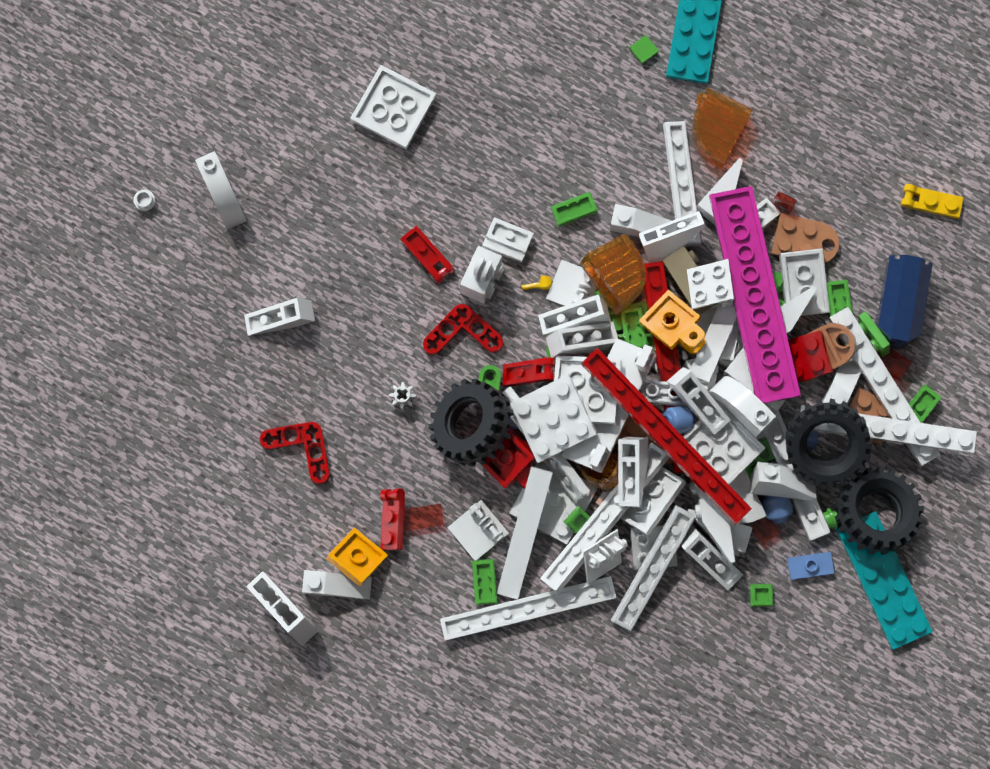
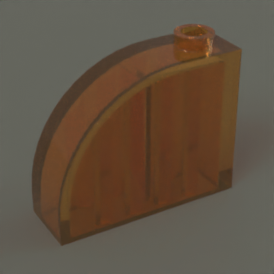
M707 87L704 93H699L695 101L698 105L692 120V139L700 155L707 162L722 170L753 109Z
M626 233L587 253L579 263L615 315L628 309L644 288L646 281L645 264L634 242L629 239Z

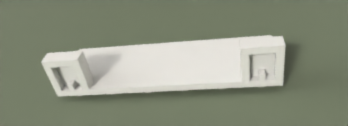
M616 339L607 358H621V373L640 391L654 362L656 353L650 346L644 345L642 349ZM618 404L616 425L593 424L598 435L563 451L562 456L602 473L629 414Z

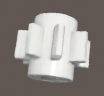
M404 382L398 388L393 385L395 392L389 394L390 398H395L392 403L393 407L397 404L401 406V410H404V406L407 404L412 407L411 399L416 398L415 394H410L413 386L407 388ZM398 393H406L407 399L401 398L399 400Z

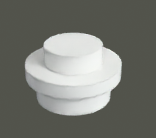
M140 190L134 196V204L139 210L148 211L155 205V196L149 190Z

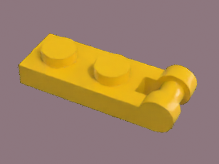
M912 184L904 185L903 192L905 196L902 198L900 206L959 219L963 197L920 188ZM913 195L919 196L918 202L912 200Z

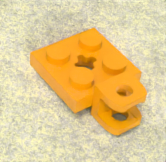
M669 290L639 320V323L671 350L679 343L689 353L697 354L706 345L705 333L697 325L701 320V316ZM667 316L669 318L674 316V323L666 324L665 318Z

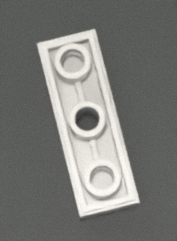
M644 381L641 393L651 404L687 407L678 395L672 396L670 394L674 390L667 382Z

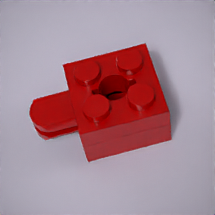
M509 427L507 433L511 434L510 440L505 438L502 444L505 446L503 451L498 448L495 452L497 457L494 459L487 457L486 464L482 466L504 488H510L517 481L525 489L531 467L536 462V459L529 444L512 427Z

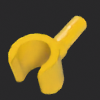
M540 276V283L521 285L522 290L534 288L549 290L552 279L550 276Z

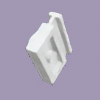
M494 217L482 247L522 263L534 233Z

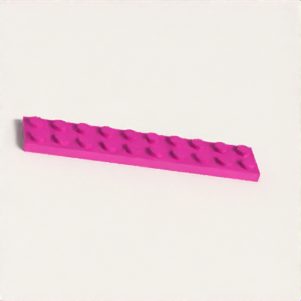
M749 186L710 194L709 199L723 260L729 259L734 293L733 304L754 395L764 404L800 397L801 394L753 188Z

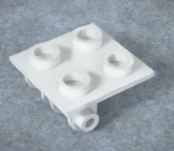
M729 259L687 269L692 309L722 303L723 307L731 305L734 293Z
M561 260L546 299L566 306L593 297L601 274L595 273L596 270L588 267V269Z
M482 500L473 504L466 513L447 527L474 561L509 534Z
M664 525L656 526L649 536L636 528H631L630 538L632 540L634 570L640 569ZM675 553L668 567L677 566V553Z
M617 529L583 551L587 584L592 583L622 563L621 552L626 550L628 544L626 540L619 539Z

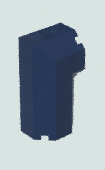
M890 255L887 259L875 324L890 343V348L901 350L915 341L922 333L933 263L930 261L928 264H925L926 259L900 255V259H895V255Z

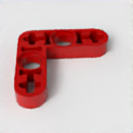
M466 304L456 305L423 341L424 351L429 355H437L463 328L490 353H497L503 347L501 335ZM465 309L467 317H461L457 321L460 324L457 327L454 321L450 320V317H453L455 320L458 317L457 311H464ZM475 323H480L484 326V330L480 334H475L471 329ZM445 324L452 325L454 329L452 334L444 335L441 332L442 326ZM488 330L491 332L488 334V336L492 340H494L495 338L498 339V347H489L490 342L486 337L484 338V341L481 340V338L486 335ZM438 332L439 336L445 341L442 342L440 339L436 343L438 348L436 350L434 348L429 350L428 341L434 342L437 339V336L434 334Z
M300 423L267 429L261 433L259 438L260 444L267 450L304 444L311 480L316 484H324L328 481L330 477L323 431L318 423ZM311 426L318 430L315 433L316 441L321 440V443L308 445V442H312V438L306 432L310 431ZM289 430L297 432V438L292 442L285 439V434ZM277 432H281L282 444H279V439L273 440L272 445L264 442L268 434H271L272 437H279ZM318 447L322 450L320 458L313 459L310 456L312 448ZM324 461L325 464H320L322 472H326V475H323L322 479L319 480L318 477H314V474L317 473L316 465L311 466V463Z

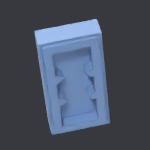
M831 552L787 558L790 580L834 574Z

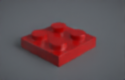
M821 330L788 340L798 383L833 373Z

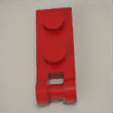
M417 225L400 238V241L438 284L444 281L443 278L446 275H451L456 271ZM438 263L443 266L439 271L434 268Z
M545 357L503 364L502 386L512 387L544 381L552 382L555 379L553 366H555L556 359Z
M396 488L393 491L391 489H383L380 493V498L383 501L380 549L385 551L403 550L405 491L402 488Z

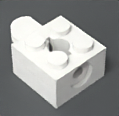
M478 246L460 283L461 294L481 303H485L486 299L490 300L495 291V279L500 280L504 271L502 256Z

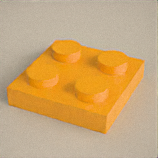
M354 527L328 554L326 560L360 587L383 563L388 554Z

